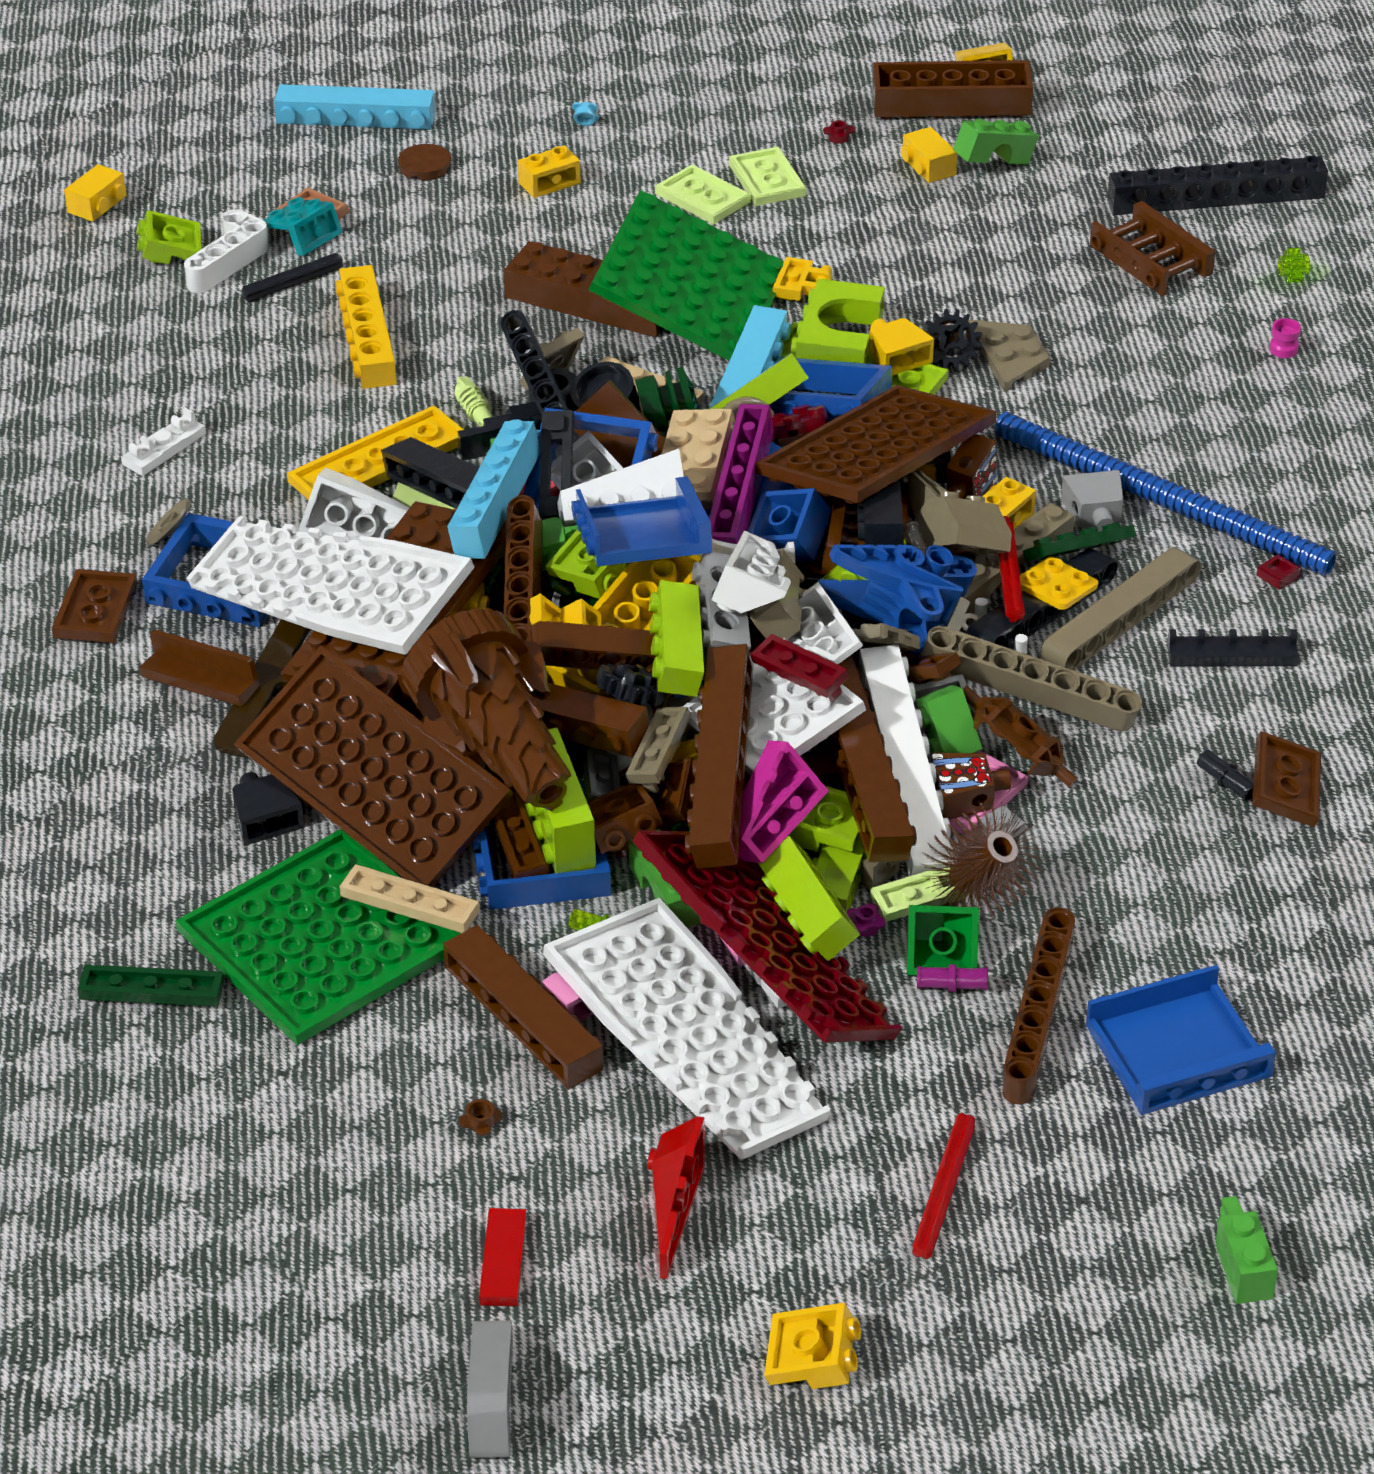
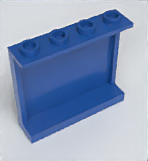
M688 476L675 478L676 496L587 506L581 490L576 489V501H571L573 520H576L578 532H581L583 544H586L588 556L593 555L597 567L713 553L711 522Z
M1218 965L1196 969L1189 973L1164 978L1157 982L1133 987L1122 992L1101 996L1088 1001L1086 1027L1141 1115L1272 1077L1276 1052L1270 1043L1257 1044L1217 984Z

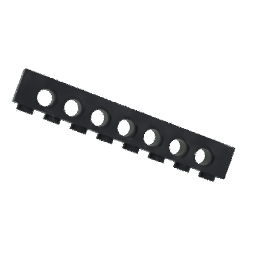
M1310 155L1304 158L1254 160L1241 163L1227 162L1226 164L1216 165L1201 164L1191 167L1175 166L1166 169L1149 168L1141 171L1123 170L1109 173L1107 202L1113 215L1133 214L1134 204L1143 201L1156 211L1162 212L1325 198L1328 169L1321 156Z

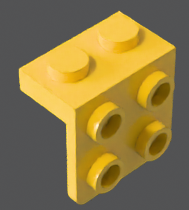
M1052 556L1047 557L1020 575L1021 589L1060 610L1069 608L1098 587L1097 579Z

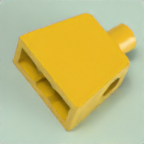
M879 318L871 324L869 330V353L876 365L892 366V375L933 363L934 338L908 319L900 318L887 323L884 319Z

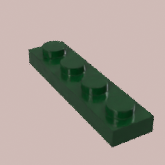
M1115 522L1102 526L1103 531L1099 532L1097 527H1092L1079 531L1080 536H1075V532L1072 531L1056 536V541H1052L1051 536L1034 540V547L1023 550V555L1027 563L1046 559L1049 556L1055 557L1083 551L1087 548L1093 549L1116 544L1137 535L1134 525L1121 527L1120 522Z
M85 964L77 991L79 1000L218 1007L224 985V975L222 971Z

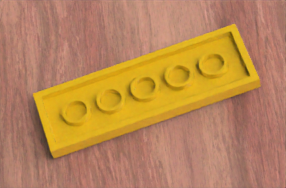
M433 405L287 472L288 483L309 500L318 474L326 467L372 488L390 479L386 475L382 449L412 437L441 451L449 452L458 447L457 431L464 429Z

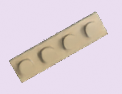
M356 864L340 885V896L460 933L468 930L480 912L479 901Z

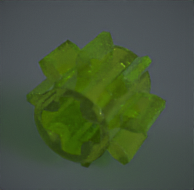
M1301 247L1284 250V255H1280L1277 261L1279 276H1287V283L1304 280V275L1310 273L1309 255L1307 253L1301 254Z

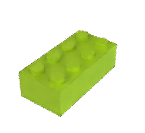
M558 728L548 729L556 742L553 747L571 773L568 780L564 782L567 786V792L562 799L563 803L553 811L534 807L530 803L525 804L529 817H534L535 819L533 827L538 841L543 840L544 842L542 845L544 857L547 864H552L556 874L593 869L596 865L594 818Z

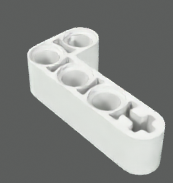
M233 209L226 211L222 215L224 235L185 260L184 268L187 289L193 293L206 292L266 253L269 249L266 222L242 210Z

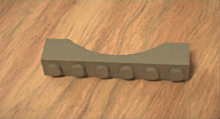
M1050 502L1015 528L1018 565L1021 566L1025 563L1023 550L1034 547V540L1051 536L1052 541H1056V536L1072 532L1075 515ZM998 554L981 555L972 561L977 567V572L966 596L963 597L970 601L965 614H974L975 600L977 598L988 599L1001 583Z

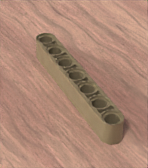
M1176 547L1168 549L1051 634L1041 647L1040 657L1047 662L1076 670L1191 585L1200 574L1202 568L1201 561Z
M936 626L930 629L921 652V656L957 652L961 664L950 671L952 675L963 674L966 680L1116 731L1129 730L1133 726L1142 706L1140 696L1130 689L944 626Z

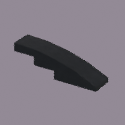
M529 402L509 406V414L484 418L483 426L457 431L461 460L466 461L486 456L490 449V439L497 437L505 421H534L535 429L540 430L542 416L536 403Z

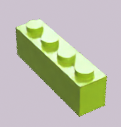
M660 580L657 592H652L649 600V612H654L650 622V633L655 634L651 644V655L656 656L652 667V677L657 678L658 692L697 697L704 675L699 586Z
M860 835L852 852L822 843L818 850L819 858H813L812 860L845 912L853 904L863 876V861L867 857Z
M790 836L763 863H758L765 873L761 879L773 893H778L774 897L775 901L785 913L790 912L791 915L787 917V920L799 934L803 932L804 936L800 940L813 955L818 951L829 961L861 935L808 854Z

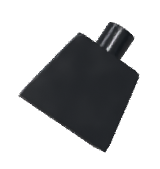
M247 772L241 776L240 784L232 788L235 813L244 846L304 828L301 801L288 787L272 775L259 778L257 773Z

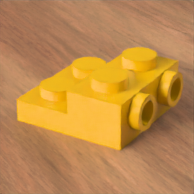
M845 1302L772 1314L764 1373L769 1385L807 1380L811 1389L849 1384L850 1372H856L858 1369V1359L853 1349V1341L861 1339V1326L858 1318L852 1316Z

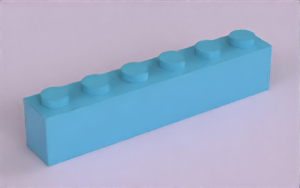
M279 84L274 99L276 124L432 129L436 113L434 90Z
M753 306L709 409L766 371L775 363L776 359L782 357L784 340H789L791 334V323H788L786 310Z
M505 421L447 526L455 555L476 559L486 558L507 518L508 503L519 495L541 453L534 421Z

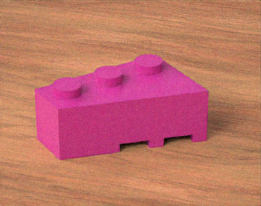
M768 740L743 792L738 853L743 861L763 863L828 793V789L789 742Z

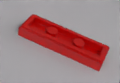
M489 1208L479 1292L480 1305L518 1306L527 1220L526 1209Z

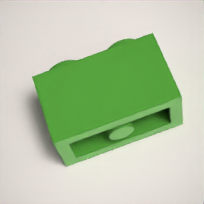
M950 685L916 699L919 706L918 709H920L922 715V727H926L929 736L930 754L974 753L983 749L977 730L974 729L973 718L961 687Z

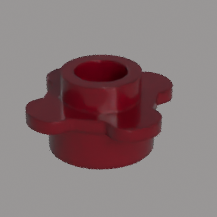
M842 120L833 121L829 127L823 128V133L828 135L829 141L836 144L847 142L849 140V133L855 132L854 126H848Z

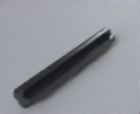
M333 253L242 287L243 298L250 302L341 269L343 267V259L338 253Z

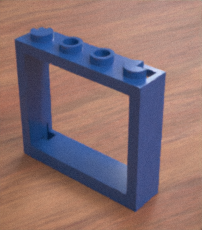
M780 357L774 364H776L785 357ZM796 358L808 379L793 389L856 394V396L789 391L771 403L770 408L774 414L784 413L788 415L792 414V408L809 404L811 408L824 405L828 421H832L892 388V366Z
M545 407V411H561V409ZM573 411L575 415L574 429L638 438L632 465L651 459L652 452H656L658 449V434H656L652 422ZM541 423V427H540V431H539V435H538V442H539V446H540V451H541V429H542V423ZM556 442L552 444L551 468L557 448ZM541 453L527 478L523 494L530 496L534 500L538 511Z
M188 513L142 579L145 603L256 627H260L268 615L193 589L189 582L169 579L192 545L211 549L234 523L232 521Z
M584 780L579 783L585 796ZM487 826L472 842L473 850H480V853H475L477 874L483 873L484 875L479 877L480 896L487 897L489 910L611 896V871L607 852L602 854L596 845V865L593 869L496 880Z

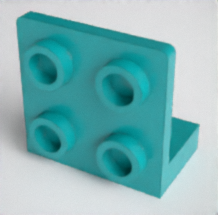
M302 197L294 198L288 201L286 207L268 213V217L263 220L266 222L267 228L288 230L296 254L302 256L343 232L333 202L321 201L320 199L303 200Z

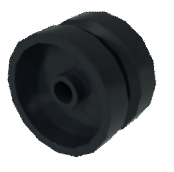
M609 361L595 363L583 369L572 383L571 398L576 410L610 379L642 413V406L634 379L629 370L619 363Z

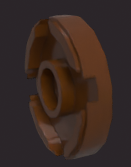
M435 144L413 145L404 149L398 157L400 173L412 179V176H417L422 181L434 180L444 176L452 165L449 151Z

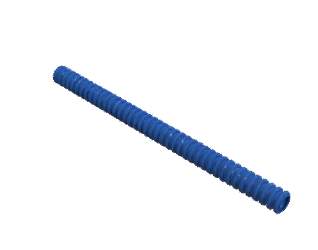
M1007 411L1002 413L996 421L995 434L998 437L1003 436L1005 440H1011L1015 444L1018 443L1028 450H1034L1035 453H1042L1043 456L1057 460L1061 464L1065 463L1066 466L1073 467L1075 470H1081L1082 473L1119 470L1122 490H1129L1131 494H1137L1140 498L1145 497L1147 501H1153L1156 505L1161 504L1163 508H1169L1173 512L1177 511L1178 514L1186 515L1189 519L1194 518L1196 522L1202 521L1203 525H1210L1212 529H1218L1222 533L1227 532L1228 536L1235 535L1236 539H1243L1247 544L1252 542L1254 547L1260 546L1261 550H1268L1270 554L1277 553L1288 561H1293L1296 565L1302 564L1303 568H1310L1312 572L1319 571L1321 576L1329 574L1335 565L1336 552L1334 550L1328 551L1327 547H1319L1318 543H1311L1308 539L1302 540L1301 536H1294L1292 532L1285 533L1283 528L1277 529L1275 525H1269L1266 521L1260 522L1259 518H1252L1250 514L1244 515L1240 510L1235 512L1233 507L1227 508L1226 504H1219L1217 500H1211L1210 497H1203L1200 493L1194 494V491L1191 489L1186 490L1184 486L1178 487L1177 483H1170L1167 479L1162 480L1158 475L1154 476L1151 472L1146 473L1144 469H1138L1134 465L1130 466L1127 462H1122L1118 458L1114 459L1113 456L1106 455L1101 451L1098 452L1097 449H1090L1089 446L1082 445L1078 441L1074 442L1071 438L1066 439L1064 435H1058L1055 431L1051 432L1047 428L1035 425L1031 421L1027 422L1026 419L1019 418L1017 415H1012Z

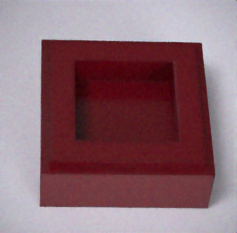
M1277 554L1257 567L1256 576L1281 590L1300 577L1301 568Z

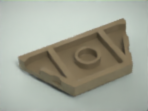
M973 319L968 321L970 324L978 322L975 332H982V338L977 341L982 343L980 352L1004 392L1012 389L1014 381L1018 379L1026 381L1034 373L1041 372L1049 367L1050 357L1030 325Z
M883 623L862 624L860 629H853L863 645L860 649L897 644L901 654L920 649V636L911 634L906 629L895 628Z

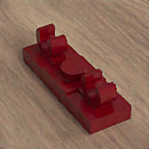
M774 634L767 637L750 654L752 662L766 668L768 672L772 671L781 678L814 691L819 696L829 697L831 702H834L842 694L840 686L849 678L846 668Z

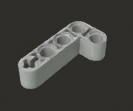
M512 1320L473 1321L467 1389L470 1458L510 1457L509 1409L513 1354Z

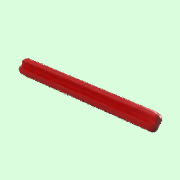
M1003 516L1012 533L1010 552L998 553L1006 617H1009L1010 622L1016 623L1017 620L1024 618L1025 613L1014 525L1009 517Z
M960 1113L956 1116L912 1245V1253L915 1257L928 1259L933 1254L975 1129L976 1120L973 1115Z

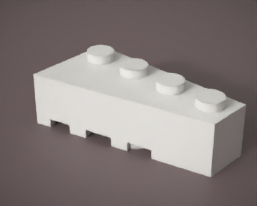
M679 449L560 491L557 502L559 518L562 519L565 527L577 525L576 520H573L571 501H576V489L581 490L587 506L676 496L675 478L684 477Z

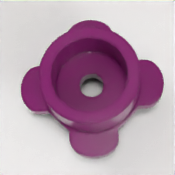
M867 903L857 909L850 908L846 912L862 937L875 935L886 924L885 918L879 915L878 906L874 903Z

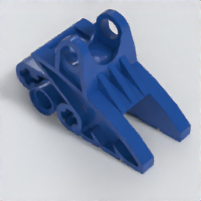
M833 545L829 554L832 562L868 580H818V582L837 608L873 622L906 629L909 633L920 636V649L909 652L918 654L922 652L930 629L936 626H947L959 598L966 596L977 572V567L970 559L953 556L947 548L939 545L928 547L925 555L918 548L911 545H897V547L895 545Z

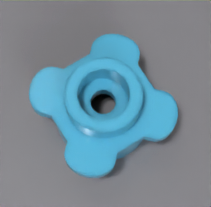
M589 102L573 103L572 109L575 110L573 118L579 125L590 126L599 120V115L596 113L598 110L597 104Z

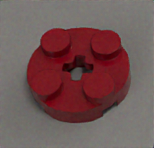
M809 404L800 405L792 408V414L778 413L771 415L774 428L773 438L789 437L788 432H798V435L808 433L829 422L824 405L811 408Z

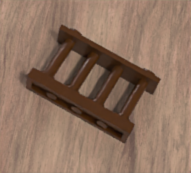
M1143 201L1134 204L1132 221L1111 230L1097 221L1092 222L1090 246L1162 297L1167 295L1168 278L1188 269H1193L1204 278L1213 274L1215 250ZM1134 231L1143 235L1128 243L1120 238ZM1153 243L1161 247V249L1148 255L1139 251V249ZM1171 256L1179 260V262L1165 268L1157 264V262Z
M835 496L828 523L821 574H828L835 568V563L832 562L829 556L833 545H864V541H858L856 537L847 536V534L858 536L857 523L850 521V519L857 520V508L852 507V504L845 502L844 499ZM902 503L903 545L905 535H908L912 523V517L907 516L909 504Z

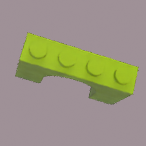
M818 278L815 289H810L808 305H804L803 321L799 320L797 337H793L791 353L796 354V358L867 364L870 334L840 331L827 326L840 322L871 325L876 319L882 318L885 304V287Z

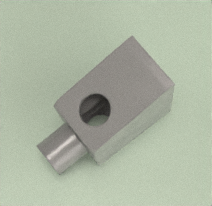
M1119 470L1063 476L1061 501L1068 512L1075 515L1074 521L1078 527H1097L1098 531H1103L1102 526L1121 522L1123 495Z

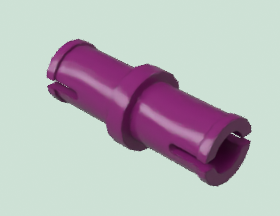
M949 964V968L917 966V989L947 988L949 992H956V989L988 990V967L957 968L956 964Z

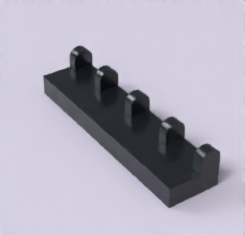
M1169 629L1167 649L1170 667L1298 666L1297 629H1290L1289 636H1269L1268 629H1261L1260 636H1237L1236 629H1229L1228 636H1205L1204 629H1198L1197 636H1177L1176 629Z

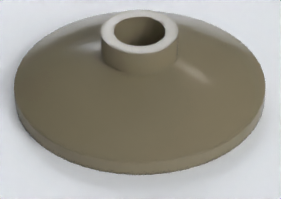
M184 498L175 504L153 527L145 542L148 545H152L164 540L168 536L172 537L186 517L190 500Z

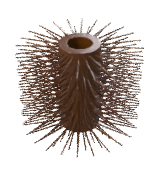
M969 806L977 818L979 830L975 829L977 826L970 821V817L968 818V815L962 812V815L968 820L972 831L962 826L963 823L958 821L959 819L955 818V822L962 827L965 837L958 834L951 824H948V828L953 831L952 833L957 837L958 843L950 839L945 830H941L943 836L946 837L945 839L948 838L952 849L942 844L937 836L934 835L936 837L935 840H937L936 842L943 846L942 848L950 856L939 852L928 843L929 847L934 849V853L942 855L940 857L945 858L942 860H947L948 862L939 861L929 855L927 859L932 858L931 860L938 861L936 863H942L935 865H945L947 867L943 868H950V870L933 867L931 869L938 870L928 871L949 872L947 875L930 876L947 879L946 882L940 883L941 885L952 883L938 896L954 886L953 890L946 897L956 889L959 894L955 899L959 901L961 892H963V907H967L966 897L969 893L970 905L973 907L974 900L972 899L974 894V899L976 898L977 900L976 905L978 902V907L980 906V915L982 912L983 919H986L981 907L980 896L984 900L985 906L987 904V909L989 907L990 913L996 917L989 905L987 896L998 905L997 908H1000L999 910L1004 912L996 900L995 893L1005 899L1004 902H1007L1008 906L1012 905L1009 899L1007 900L1004 896L1002 887L1012 893L1011 897L1013 896V899L1016 901L1018 899L1015 893L1012 892L1009 882L1016 885L1022 895H1026L1023 888L1021 889L1020 885H1018L1015 876L1024 880L1033 890L1032 885L1029 884L1028 880L1024 879L1025 877L1021 875L1018 869L1032 875L1030 873L1032 871L1028 872L1026 869L1029 868H1024V865L1016 863L1020 861L1039 870L1041 868L1036 867L1038 865L1034 866V864H1031L1034 862L1028 863V861H1025L1031 859L1019 858L1017 854L1026 855L1030 853L1018 852V850L1045 848L1019 847L1018 843L1031 839L1021 838L1015 841L1025 831L1013 838L1012 836L1020 828L1014 833L1013 831L1010 834L1009 832L1007 833L1011 827L1009 822L1006 831L1004 832V829L1002 831L1004 824L1002 806L999 830H997L998 824L996 826L995 811L992 809L994 831L985 814L986 809L983 812L987 828L979 819V815L977 816V812ZM1026 855V856L1033 857V858L1039 857V856H1033V855ZM1033 874L1032 876H1033L1037 881H1039V879H1037L1038 877L1034 876L1035 874Z

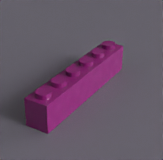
M739 404L709 517L712 539L738 544L743 532H748L762 480V475L756 474V462L768 456L774 433L770 405Z

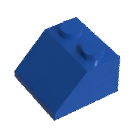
M815 488L764 491L748 532L774 543L776 549L785 548L787 542H794L795 562L814 561L832 509Z

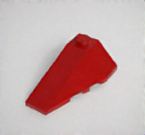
M696 1116L663 1133L657 1149L651 1148L649 1152L647 1169L652 1170L659 1270L660 1278L668 1279L705 1169V1117Z

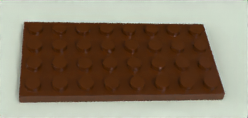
M895 385L864 402L862 405L855 407L757 461L756 474L766 476L771 481H783L793 484L798 489L815 488L822 496H835L844 499L845 502L850 504L861 503L872 494L880 492L884 487L897 482L908 473L914 472L920 466L933 461L934 458L950 451L951 448L967 441L968 438L996 423V411Z
M415 501L386 539L454 554L447 526L456 510ZM506 520L486 558H471L475 568L423 634L444 618L460 612L505 553ZM313 631L281 671L284 681L289 682L320 646H323L394 700L400 692L397 674L404 667L403 663L409 651L406 655Z
M320 646L234 743L238 750L288 787L294 794L337 828L379 858L398 876L430 887H434L513 796L510 788L468 756L463 757L457 751L448 748L434 739L424 730L423 722L323 646Z

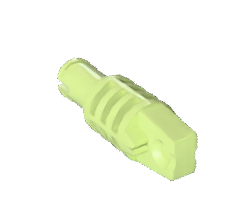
M458 377L457 385L455 386V397L469 420L481 427L483 426L484 418L493 417L491 414L492 406L481 389L469 377Z

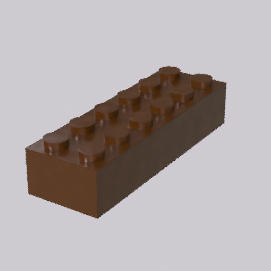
M1029 60L873 62L872 94L874 117L917 118L919 116H933L942 118L945 116H960L966 118L970 116L996 117L998 115H1012L1014 117H1021L1023 115H1031L1033 83Z
M529 241L504 269L505 298L655 338L664 329L588 290L603 262L601 259Z

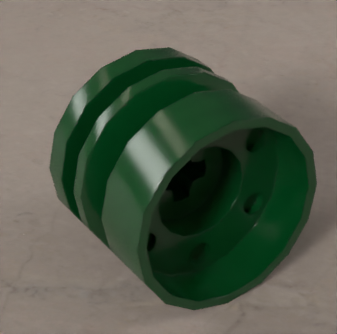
M684 367L676 368L679 382L672 383L669 370L665 371V385L660 387L654 375L635 379L644 416L652 422V425L658 431L669 428V421H671L673 410H699L692 381L685 373Z

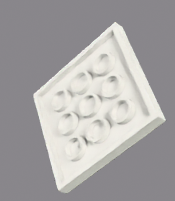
M753 663L754 670L745 771L752 775L768 740L789 742L799 756H801L866 711L864 701L842 684L840 686L842 694L834 702H831L829 697L819 696L814 691L781 678L776 673L768 672L766 668ZM698 695L682 707H688L691 714L688 723L700 732L697 722V711L702 709L700 695Z

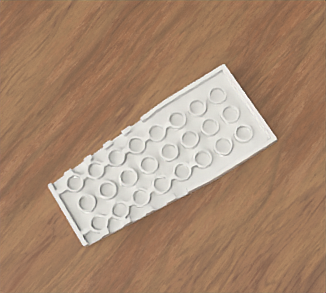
M240 516L194 568L187 579L191 588L329 636L406 655L475 567L471 558L395 540L363 535L358 540H353L349 538L348 533L335 531L333 536L323 535L321 529L310 527L308 532L297 531L295 525L286 523L282 528L271 527L270 522L266 520H259L257 524L246 523L244 517Z
M660 897L544 945V957L601 1023L696 1116L705 1117V1125L740 1159L752 1156L828 1120L830 1107L828 1105L823 1107L814 1096L816 1090L809 1080L804 1082L795 1071L797 1064L791 1056L784 1057L777 1047L778 1039L772 1031L765 1032L759 1024L760 1016L752 1006L748 1008L741 1000L742 992L726 971Z

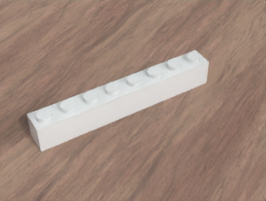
M898 644L860 649L858 667L861 670V683L863 689L868 690L870 709L876 713L877 730L884 736L886 756H890L892 759L894 779H898L900 782L902 802H906L908 805L910 825H914L916 828L917 842L915 846L911 847L909 860L905 861L908 875L912 876L932 870L931 868L933 867L943 869V867L947 866L935 865L942 863H936L938 861L931 860L932 858L927 859L929 855L939 861L948 862L947 860H942L945 859L940 857L942 855L934 853V849L930 848L928 843L939 852L950 856L942 848L943 846L936 842L937 840H935L936 837L934 836L936 835L942 844L952 849L948 838L945 839L946 837L941 832V830H945L950 838L951 830L948 828L950 823L948 818H943L941 810L944 807L942 792L935 789V765L928 762V738L921 735L920 729L923 726L920 709L915 710L913 702L916 701L914 684L908 683L907 680L909 675L907 657H901Z

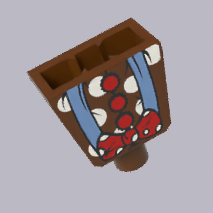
M975 434L968 438L967 441L961 443L946 468L947 490L949 492L959 493L958 498L966 499V496L982 497L998 481L995 440Z
M931 753V763H934L936 769L935 789L941 790L944 807L941 810L943 818H948L949 820L962 817V812L966 813V815L974 814L969 806L977 813L983 812L985 809L986 811L991 810V804L993 803L994 805V791L1011 789L1009 770L991 771L987 757L982 753Z

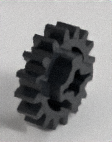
M944 309L942 317L934 313L932 317L933 322L926 320L924 327L927 330L923 331L931 337L933 336L934 340L938 342L939 347L937 351L933 348L932 365L937 366L940 363L942 368L945 369L948 366H952L954 372H957L959 364L968 368L970 364L969 359L974 361L977 359L978 354L975 351L981 350L982 343L977 341L982 338V332H975L978 327L977 321L971 324L968 322L970 314H966L962 318L959 316V309H956L954 315H950L948 309ZM964 331H966L969 336L970 345L968 344V341L964 339ZM957 333L956 341L951 342L945 348L946 339H951Z
M619 662L617 666L607 663V666L601 665L595 680L598 688L606 690L605 693L613 696L616 700L644 707L647 704L654 707L657 704L663 705L667 694L658 692L657 678L652 677V674L647 671L648 668L638 664L630 665Z

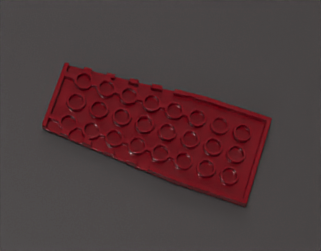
M638 830L632 842L642 852V856L651 862L661 873L662 879L671 884L679 893L681 900L700 916L701 923L713 929L823 1042L842 1043L896 1039L902 1029L901 1025H890L883 1016L887 1011L886 1007L881 1002L873 1001L866 997L865 993L869 987L862 979L855 980L847 974V970L850 967L848 961L843 956H838L837 959L833 957L827 961L818 951L813 955L800 940L804 936L803 932L799 934L787 920V917L791 915L790 912L785 913L775 901L774 897L778 893H773L761 879L765 873L758 863L743 861L738 855V865L697 869L693 856L687 855L685 849V835L690 834V831Z

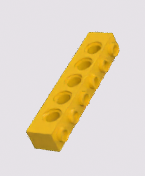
M373 266L339 269L340 280H335V288L339 300L340 313H342L347 345H349L350 359L353 363L354 377L360 378L362 389L397 385L395 360Z

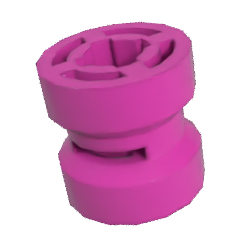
M1281 318L1273 322L1271 332L1273 338L1270 341L1269 350L1274 356L1291 358L1298 353L1299 342L1297 339L1300 337L1301 332L1300 323L1289 318Z

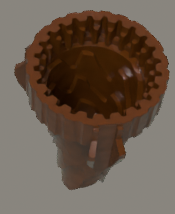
M474 608L469 611L458 612L453 616L444 618L422 634L417 643L409 650V654L403 663L404 668L402 669L401 676L403 677L402 682L419 711L425 716L424 730L434 739L448 748L457 751L463 757L478 752L487 766L503 779L508 788L514 786L525 804L530 803L534 807L545 808L550 811L559 807L563 803L562 799L567 792V786L564 782L568 780L571 773L553 747L556 742L541 719L544 716V712L534 699L546 700L551 695L548 686V674L539 644L524 641L507 616H504L498 610L493 611L490 608Z

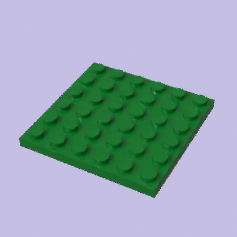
M640 190L588 290L730 361L753 306L770 308L776 295L773 292V286L784 262L778 257L771 256L757 249L754 245L747 244L733 237L730 233L721 231L704 220L698 219L682 211L680 208Z
M340 829L175 920L177 931L219 971H222L223 975L296 1045L308 1040L444 960L443 943L461 934L454 930L340 896V885L355 864L399 877L384 862Z

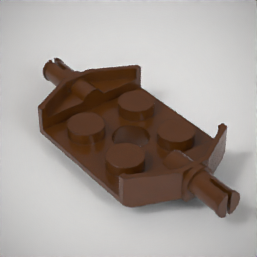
M968 685L963 688L966 701L974 710L973 724L975 730L986 722L995 735L1005 738L1016 747V751L1020 756L1034 762L1027 772L1029 775L1056 776L1068 788L1072 787L1078 777L1063 766L1066 763L1063 760V745L1055 736L1052 737L1031 718L1014 706V702L1009 698L987 697L986 695L981 698Z

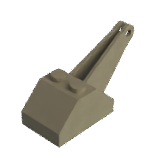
M920 470L910 472L901 478V487L906 493L916 517L908 531L907 545L918 548L922 553H926L927 548L932 545H939L947 548L953 556L960 557L1010 552L1012 533L997 504L986 503L985 497L966 496V499L958 498L959 493L948 492Z

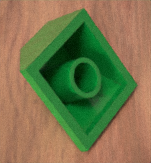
M909 905L907 975H917V966L949 968V964H956L957 968H977L979 907Z

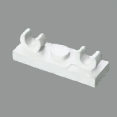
M183 408L182 417L179 418L173 415L171 417V424L165 428L160 429L148 438L141 436V444L138 446L133 443L129 444V452L121 456L122 465L144 476L206 434L205 425L195 421V413L193 411Z

